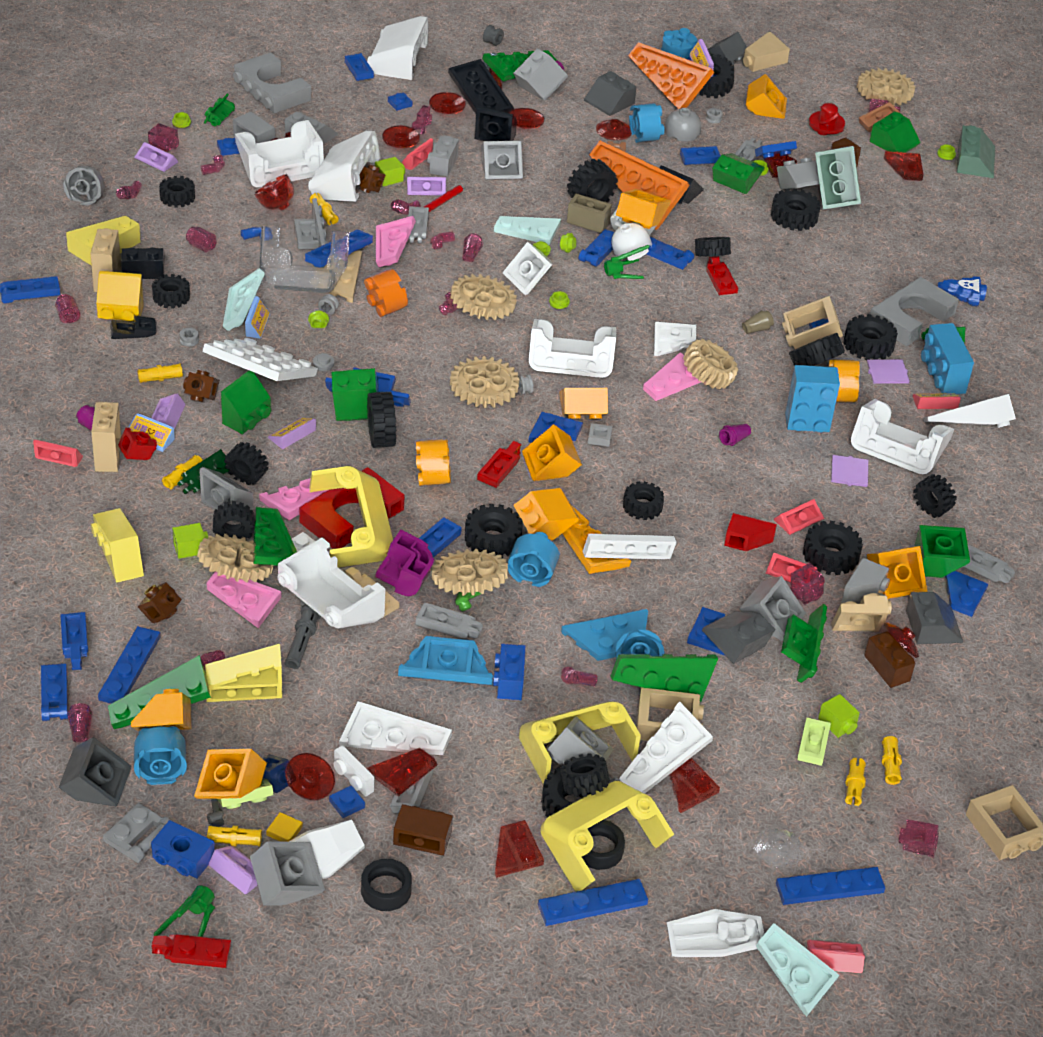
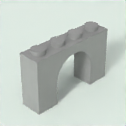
M272 53L234 65L233 78L235 82L241 84L247 92L249 91L256 100L262 102L265 108L270 109L273 113L311 101V85L302 78L283 84L263 82L281 75V60Z
M919 277L903 289H899L892 296L887 297L877 306H873L869 314L872 317L878 315L882 320L886 318L888 320L887 323L892 322L894 324L893 328L896 327L897 341L908 346L919 339L923 323L907 315L902 309H921L944 322L956 313L959 299L924 278Z

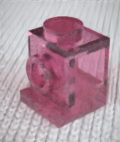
M158 123L148 131V143L167 152L172 148L176 149L179 145L178 130Z
M907 819L906 828H901L899 843L903 844L904 851L934 858L939 838V825Z

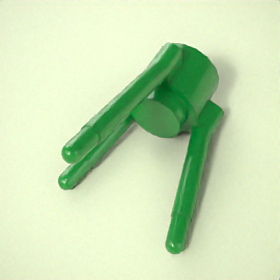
M645 245L620 256L611 257V260L604 261L606 275L613 276L614 279H644L642 275L620 274V272H623V265L638 262L639 258L631 261L621 260L649 249L650 246Z
M203 885L197 886L185 902L153 935L159 936L174 920L181 917L189 909L194 914L204 912L198 937H203L210 915L215 909V906L211 904L215 898L212 890Z

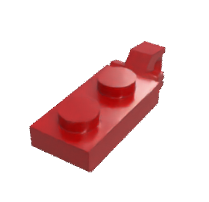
M719 256L709 257L706 272L718 295L737 294L738 286L727 265L724 262H720Z
M513 441L507 449L499 448L478 472L477 480L497 488L519 462L521 443Z
M173 934L169 935V937L154 936L151 946L152 953L163 954L164 958L171 960L172 963L227 968L231 940Z

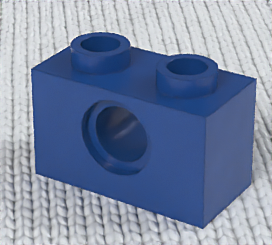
M171 820L166 823L151 841L152 857L156 862L161 865L167 864L176 868L183 876L190 875L196 879L199 878L209 865L215 850V842Z

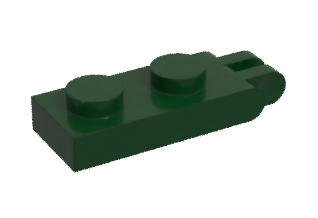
M222 449L181 475L183 479L177 485L181 487L187 483L188 487L182 490L184 494L193 491L195 494L201 490L200 469L202 467L220 472L223 475L230 471V469L225 468L226 463H224L226 455Z

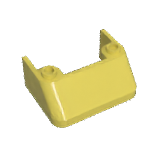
M351 466L312 471L309 485L310 492L337 488L356 489L365 527L358 528L352 533L351 547L330 550V557L335 556L337 558V567L384 561L393 537L378 480Z
M606 702L523 724L520 728L519 739L542 783L547 779L552 759L544 744L555 741L575 716L591 730L612 725L630 759L633 761L638 755L641 735L625 707L618 702Z
M613 781L608 784L607 788L603 787V791H595V795H587V797L549 816L542 823L541 835L576 892L584 890L595 881L582 858L593 848V838L587 828L627 807L633 817L638 820L655 848L661 846L674 835L650 796L621 781Z

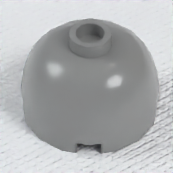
M688 108L674 110L666 119L665 133L670 138H677L678 141L695 140L701 134L700 118L694 111Z
M88 165L78 166L70 170L63 182L64 192L68 199L83 202L80 204L88 206L98 201L105 187L104 179L100 172ZM86 194L88 200L83 201L79 196Z

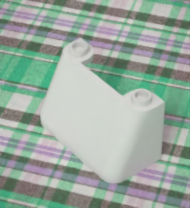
M415 17L387 25L384 29H381L380 39L372 56H369L367 61L374 74L412 80L414 76L413 66L416 65L417 53L420 47L426 48L428 44V17Z
M309 120L295 123L291 128V137L255 144V138L249 132L235 134L236 145L249 181L254 187L311 178L324 161L323 141Z
M364 131L334 145L309 181L308 186L311 193L321 194L324 200L356 202L359 193H356L355 188L356 185L361 183L360 172L367 162L375 165L376 161L381 160L376 132Z
M534 319L529 352V364L534 370L600 378L610 375L613 369L616 327H601L596 331L594 341L553 337L554 330L549 321Z
M874 399L862 406L851 436L853 447L861 452L918 474H927L933 469L954 432V429L951 427L936 425L931 429L927 437L890 423L891 408L882 401Z
M320 538L278 563L277 577L279 583L283 587H287L323 617L330 626L345 628L375 623L384 617L385 588L378 582L363 588L337 567V558L335 556L331 558L328 554L327 548L330 547V544L325 539Z

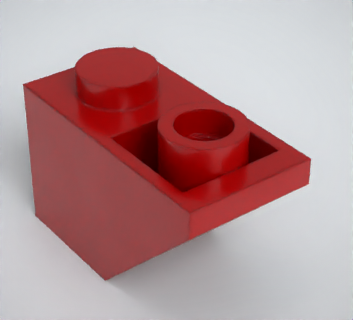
M733 513L726 532L724 546L749 551L772 543L777 524Z

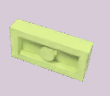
M806 718L797 760L822 766L831 723Z
M265 779L262 780L260 787L242 798L218 799V802L227 809L240 807L241 803L247 801L253 803L262 802L268 796L274 795L273 788L270 782Z

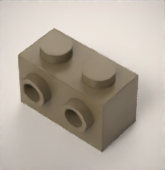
M575 194L568 204L567 223L602 233L610 224L612 204Z

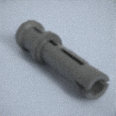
M307 604L302 606L300 610L301 617L295 624L296 634L287 659L284 662L288 668L298 669L300 667L309 638L315 634L317 630L316 623L321 618Z

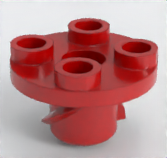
M833 103L823 104L820 106L821 111L813 113L809 118L810 127L823 136L841 133L845 128V120L839 115L838 107Z

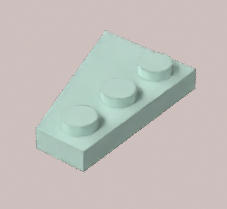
M500 216L494 226V232L534 242L542 241L550 245L561 224V219Z
M260 268L229 288L223 327L226 330L230 331L234 327H239L243 324L265 275Z
M774 923L756 945L806 1017L839 977L837 972Z

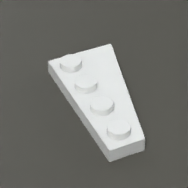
M358 701L339 740V746L444 755L452 736V730Z
M679 701L672 714L664 720L661 728L654 737L650 738L646 747L636 756L619 780L645 794L712 742L713 736Z

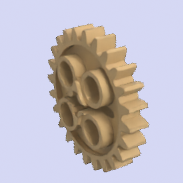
M878 68L877 71L871 69V71L866 70L865 73H861L857 83L858 92H861V96H866V100L872 99V103L877 101L878 105L888 102L895 106V103L901 105L902 102L906 104L907 100L911 101L915 91L914 82L911 81V78H906V74L900 75V71L895 73L894 69L888 71L887 68L884 70Z
M471 274V277L464 275V278L459 277L458 281H454L450 293V298L453 299L452 303L457 304L456 308H463V313L470 312V316L475 314L478 319L484 316L486 320L489 317L496 320L497 316L501 319L504 318V315L509 316L510 313H513L517 301V295H514V290H510V285L504 286V281L497 282V278L492 280L489 275L484 278L481 274L478 277L474 274Z
M475 356L474 361H471L467 358L466 363L460 361L459 366H454V371H451V391H455V397L460 396V401L467 400V405L473 402L475 407L483 404V407L486 408L487 404H490L495 408V403L503 406L504 401L510 402V397L515 398V393H518V372H514V367L509 368V363L502 364V359L494 361V357H491L489 360H486V357L483 356L482 360H479Z
M216 534L215 537L208 536V539L203 538L199 545L197 557H199V562L203 563V567H210V572L216 571L218 572L217 576L225 575L228 580L232 577L236 582L239 579H243L246 583H248L249 579L253 582H257V579L264 581L265 577L269 578V575L272 574L274 565L253 564L254 541L248 542L245 537L238 539L236 535L229 537L227 534H224V537Z
M466 549L463 553L457 550L456 554L448 553V557L441 556V560H436V565H432L434 585H438V589L444 588L445 592L452 590L454 595L458 592H462V596L469 592L471 595H475V592L484 594V590L493 591V587L499 588L500 584H504L505 579H508V563H506V559H502L501 555L495 556V552L487 554V550L478 552V549L470 552L469 549Z

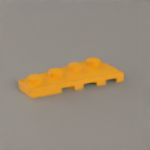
M573 507L580 520L562 534L587 572L592 574L629 567L631 560L628 558H585L583 549L588 534L602 533L589 526L590 522Z

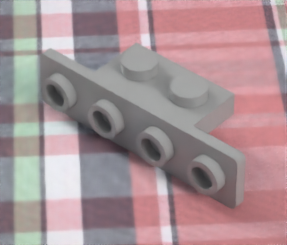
M317 198L312 199V219H294L298 249H316L328 243L326 241V229H324V218L321 217L322 208L321 205L318 206Z

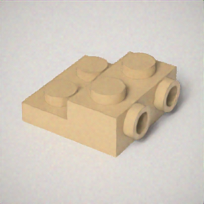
M870 593L864 595L859 604L853 601L840 604L831 622L832 631L879 632L882 625L886 623L888 614H891V601L887 599V596Z

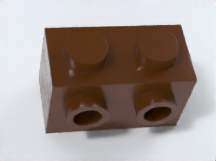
M890 631L869 637L864 656L888 686L893 688L910 682L915 661L901 646L899 640Z
M402 804L394 826L393 845L444 856L452 833L453 815Z

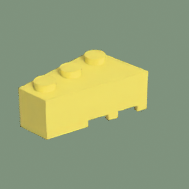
M122 216L66 232L68 251L92 266L91 250L97 229L108 228L118 230L121 254L122 248H132L141 242L139 223L127 216Z
M118 508L93 514L94 523L91 524L93 536L97 537L99 546L103 549L116 583L144 576L138 535L122 510Z
M280 644L205 664L206 678L211 698L207 699V702L282 698Z

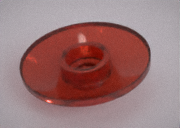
M441 92L430 98L429 105L436 112L455 114L464 110L466 101L456 93Z
M516 108L509 112L514 114L517 119V126L523 129L537 128L544 124L545 118L537 110Z
M618 119L604 120L596 126L597 133L609 140H624L632 135L629 124Z
M397 125L384 130L382 138L389 146L409 148L419 142L420 135L412 127Z
M885 622V628L894 639L913 657L918 658L919 652L913 641L916 635L907 626L902 629L895 624Z
M311 753L298 754L286 766L285 776L289 787L304 799L321 800L327 797L334 788V772L331 766L318 755Z

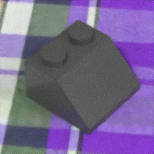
M739 32L714 44L707 50L709 54H714L715 57L719 54L722 59L724 57L728 58V61H731L732 65H734V61L737 62L744 57L743 54L747 46Z
M610 71L597 78L584 101L611 116L635 104L637 86Z
M911 592L906 612L917 645L963 643L956 618L949 604L935 592Z
M734 611L702 629L733 664L765 647L776 630L760 613Z
M92 737L73 748L59 788L76 801L116 807L132 766L96 738Z

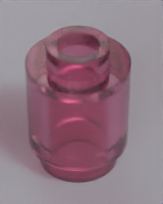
M191 227L187 231L186 240L190 245L204 252L215 248L217 243L215 234L201 227Z
M68 294L60 295L57 298L55 307L60 320L63 323L76 322L80 317L76 300Z

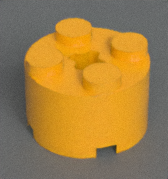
M829 360V367H838L840 386L836 402H858L860 362L855 360Z
M448 440L416 441V464L420 472L418 473L419 486L451 483Z

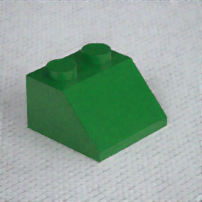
M894 111L873 124L870 142L897 157L902 156L920 144L910 119L899 112Z
M733 153L722 154L712 167L713 181L747 194L765 167Z
M375 368L332 372V393L336 421L368 419V394L379 392Z
M250 370L221 391L222 424L242 435L246 431L252 430L263 418L266 419L271 413V398L255 373Z
M919 526L915 546H920L925 577L942 578L969 564L970 555L965 528Z

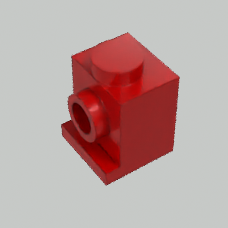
M126 427L118 446L126 459L149 460L156 450L157 442L146 432H132L130 428Z

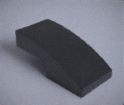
M134 316L133 322L112 319L110 325L111 339L145 338L156 335L155 318Z

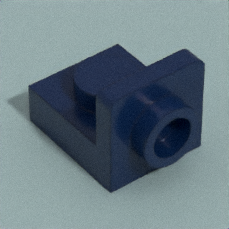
M270 754L263 758L267 763L263 778L269 780L274 793L282 791L295 782L288 759Z

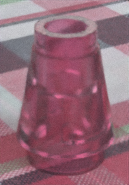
M472 233L465 237L462 256L464 261L473 262L483 247L482 238L478 234Z
M74 704L67 713L74 742H85L88 740L93 712L87 704Z

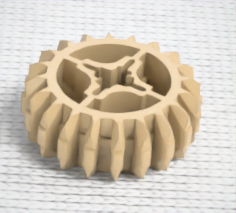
M695 340V342L688 346L683 357L684 365L688 367L687 371L692 373V377H696L698 381L703 382L705 386L709 385L712 389L714 387L719 390L721 388L725 389L735 380L738 368L736 367L737 363L733 361L734 357L730 356L729 352L725 351L723 347L718 346L717 343H712L710 340Z

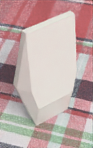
M352 820L309 830L289 841L311 842L321 879L332 876L365 848Z
M718 909L667 922L671 954L675 957H724L757 949L756 945L764 935L760 916Z

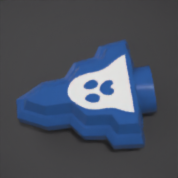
M977 276L960 280L948 279L938 282L937 287L958 298L960 301L967 302L971 306L977 307L980 301H984L986 297L987 285L981 284V279Z

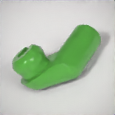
M459 592L455 604L459 606L461 612L468 610L472 606L469 600L479 596L481 593L475 592V595H471L469 592L462 596V592Z

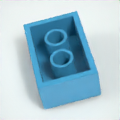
M954 323L930 325L928 333L925 335L924 350L921 351V359L923 362H926L928 373L934 378L935 387L939 388L941 393L965 394L974 365L971 355Z
M794 365L785 411L787 430L830 432L840 386L838 367Z

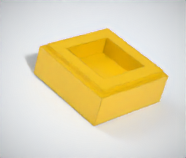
M280 812L266 830V836L280 842H289L303 828V822Z

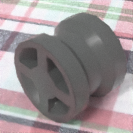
M488 25L483 33V41L486 43L491 42L494 46L499 45L504 37V31L500 28L495 29L492 25Z

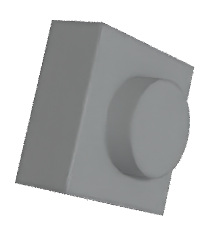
M591 423L588 444L609 447L613 426Z

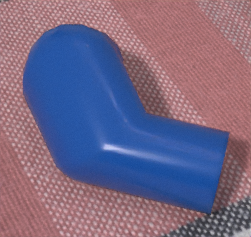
M252 227L241 230V236L244 240L260 236V239L264 241L271 237L270 230L267 227Z

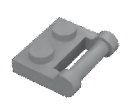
M138 803L103 835V841L139 863L144 858V853L152 847L151 841L170 819L167 817L162 818ZM153 826L157 827L139 845L132 846Z

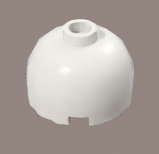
M635 223L621 225L614 232L611 241L616 257L645 245L652 246L647 230L640 224ZM646 249L627 258L629 261L641 258L649 250Z

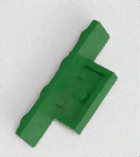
M822 604L810 614L808 623L794 614L787 620L781 653L800 664L797 681L800 683L804 682L807 678H812L818 669L816 665L821 653L820 644L824 636V624L827 620V606L825 604Z

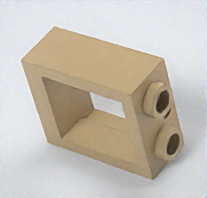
M830 296L783 313L785 322H782L785 333H789L786 335L789 346H794L795 349L831 334L838 333L839 337L843 336ZM828 317L829 323L796 334V328Z
M96 402L91 431L95 471L118 472L121 451L118 446L121 439L119 403Z
M641 687L637 716V730L641 735L640 740L649 741L661 728V722L648 721L649 707L674 710L680 701L689 712H692L691 714L697 720H702L704 705H699L700 695Z
M1013 785L970 800L966 816L999 860L1007 857L1013 859L1024 851H1036L1042 847L1043 823ZM1011 809L1027 832L1006 838L990 816Z

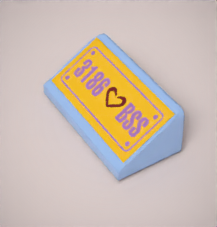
M255 296L245 321L246 337L261 338L270 315L258 296Z
M139 413L135 415L129 426L132 432L143 431L148 433L157 442L156 450L161 452L175 440L173 427Z

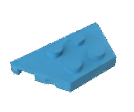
M644 609L564 625L561 627V632L564 636L568 635L574 639L576 645L588 651L597 661L615 658L617 642L624 634L638 632L641 629L646 630L648 610Z
M426 636L420 642V646L411 652L409 660L404 665L401 664L398 669V676L487 685H492L493 675L488 672L485 666L486 662L483 656L479 654L478 647L473 640Z

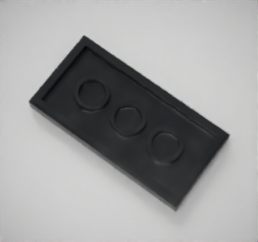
M481 59L448 69L449 75L475 114L477 107L505 113H512L514 111L513 105Z

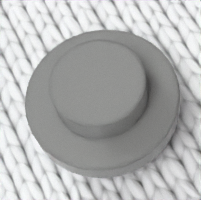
M322 353L314 357L313 365L319 371H328L334 366V358L331 355Z

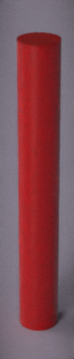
M462 186L454 187L424 207L429 208V212L463 192Z

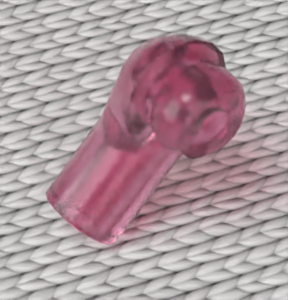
M213 156L214 163L201 165L202 174L219 172L225 165L223 156Z
M134 181L131 186H122L116 190V196L119 199H133L138 195L142 184L139 181Z
M396 199L390 205L393 211L403 215L409 214V206L421 207L417 200L407 203Z
M451 292L445 295L446 301L439 306V310L443 315L453 313L458 309L456 308L457 304H453V299L450 298Z

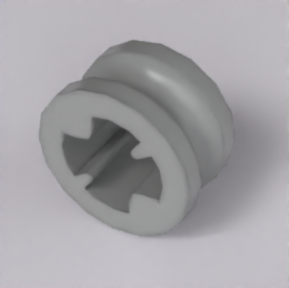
M710 108L706 112V120L714 124L720 123L723 112L717 108Z
M325 294L318 303L319 310L330 315L339 306L338 299L331 294Z
M185 328L180 331L179 336L182 345L190 347L199 342V334L196 329Z
M526 375V377L518 376V388L521 395L525 394V392L533 393L531 375Z

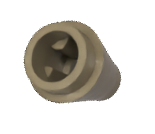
M761 310L743 322L742 328L747 334L769 330L774 325L773 317L769 311Z

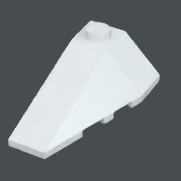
M1009 394L923 418L924 422L975 425L997 424L998 428L1010 425L1009 420L1016 419Z

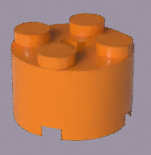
M393 269L364 279V284L369 292V295L366 296L367 301L371 306H376L377 314L380 317L398 311L408 305L406 290L400 287L398 282L401 279Z

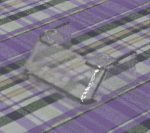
M261 226L259 268L265 273L261 286L269 289L318 293L333 291L348 264L350 232L332 231L331 253L327 261V268L292 265V253L286 248H279L280 227Z

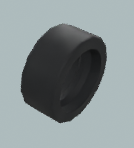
M602 820L587 829L591 836H603L613 841L615 848L606 853H598L591 850L582 857L588 868L605 870L616 866L622 859L625 846L622 830L611 821Z
M379 859L365 867L361 875V895L364 902L371 908L379 911H393L404 906L411 896L412 875L408 867L402 862L394 859ZM392 876L402 882V888L393 893H380L375 891L370 884L377 877Z

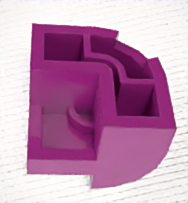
M400 529L391 542L388 554L377 569L375 577L396 587L395 593L412 596L418 592L430 574L435 558H433L432 553L429 551L427 543Z

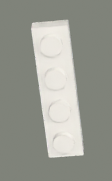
M588 534L583 554L585 558L671 559L676 540L674 536Z

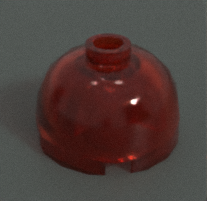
M287 174L276 177L277 180L269 181L255 192L256 194L254 195L263 207L271 210L279 208L281 211L290 205L289 201L294 195V186Z

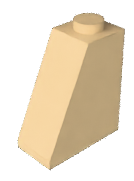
M768 32L745 49L743 63L753 72L788 63L790 49L774 34Z

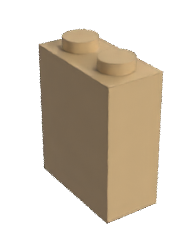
M108 228L97 229L91 250L94 292L98 291L100 271H121L118 230Z

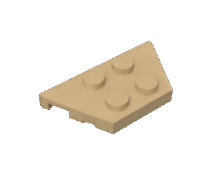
M354 251L324 267H318L315 288L327 291L333 296L340 295L347 298V302L353 303L362 251Z

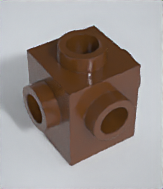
M365 165L359 174L361 182L359 189L367 193L371 191L379 193L386 175L380 172V168L375 165Z
M197 370L196 373L189 372L188 377L186 376L183 383L184 393L191 395L190 399L203 402V399L214 401L220 380L210 377V373Z
M167 582L159 586L154 584L145 591L146 597L138 605V608L155 624L173 616L177 611L176 606L182 599Z

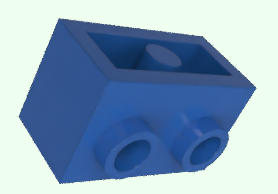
M501 644V652L495 654L494 668H499V671H494L493 686H498V699L522 700L526 645Z

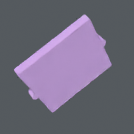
M867 360L868 373L871 374L874 384L910 382L907 375L908 370L905 369L903 360Z
M833 455L831 482L847 484L848 486L867 487L868 460L853 458L852 456Z

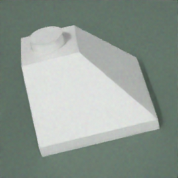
M527 242L503 271V274L523 294L527 295L552 266V261L539 249Z

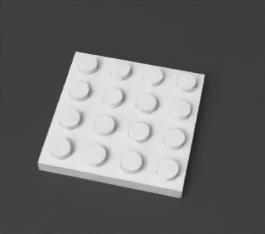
M244 338V340L234 339V341L224 340V342L214 340V343H205L202 351L275 381L314 377L318 368L311 366L310 361L299 359L298 361L293 359L292 354L275 352V348L268 345H257V341L250 338Z

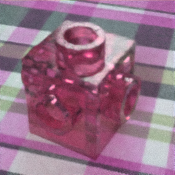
M808 563L791 573L790 589L795 597L806 605L811 601L818 600L824 594L825 580L822 574L811 563Z

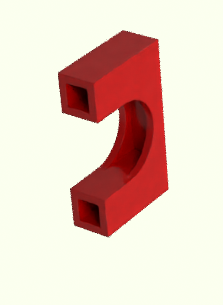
M369 467L362 470V472L378 480L388 519L404 510L405 494ZM337 488L323 492L318 497L299 507V523L319 539H325L332 549L345 547L351 543L354 526L340 516L336 509L345 504L359 503L356 489Z

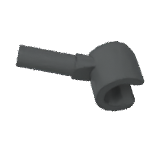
M211 799L213 812L207 814L208 823L210 826H223V811L219 809L218 799Z

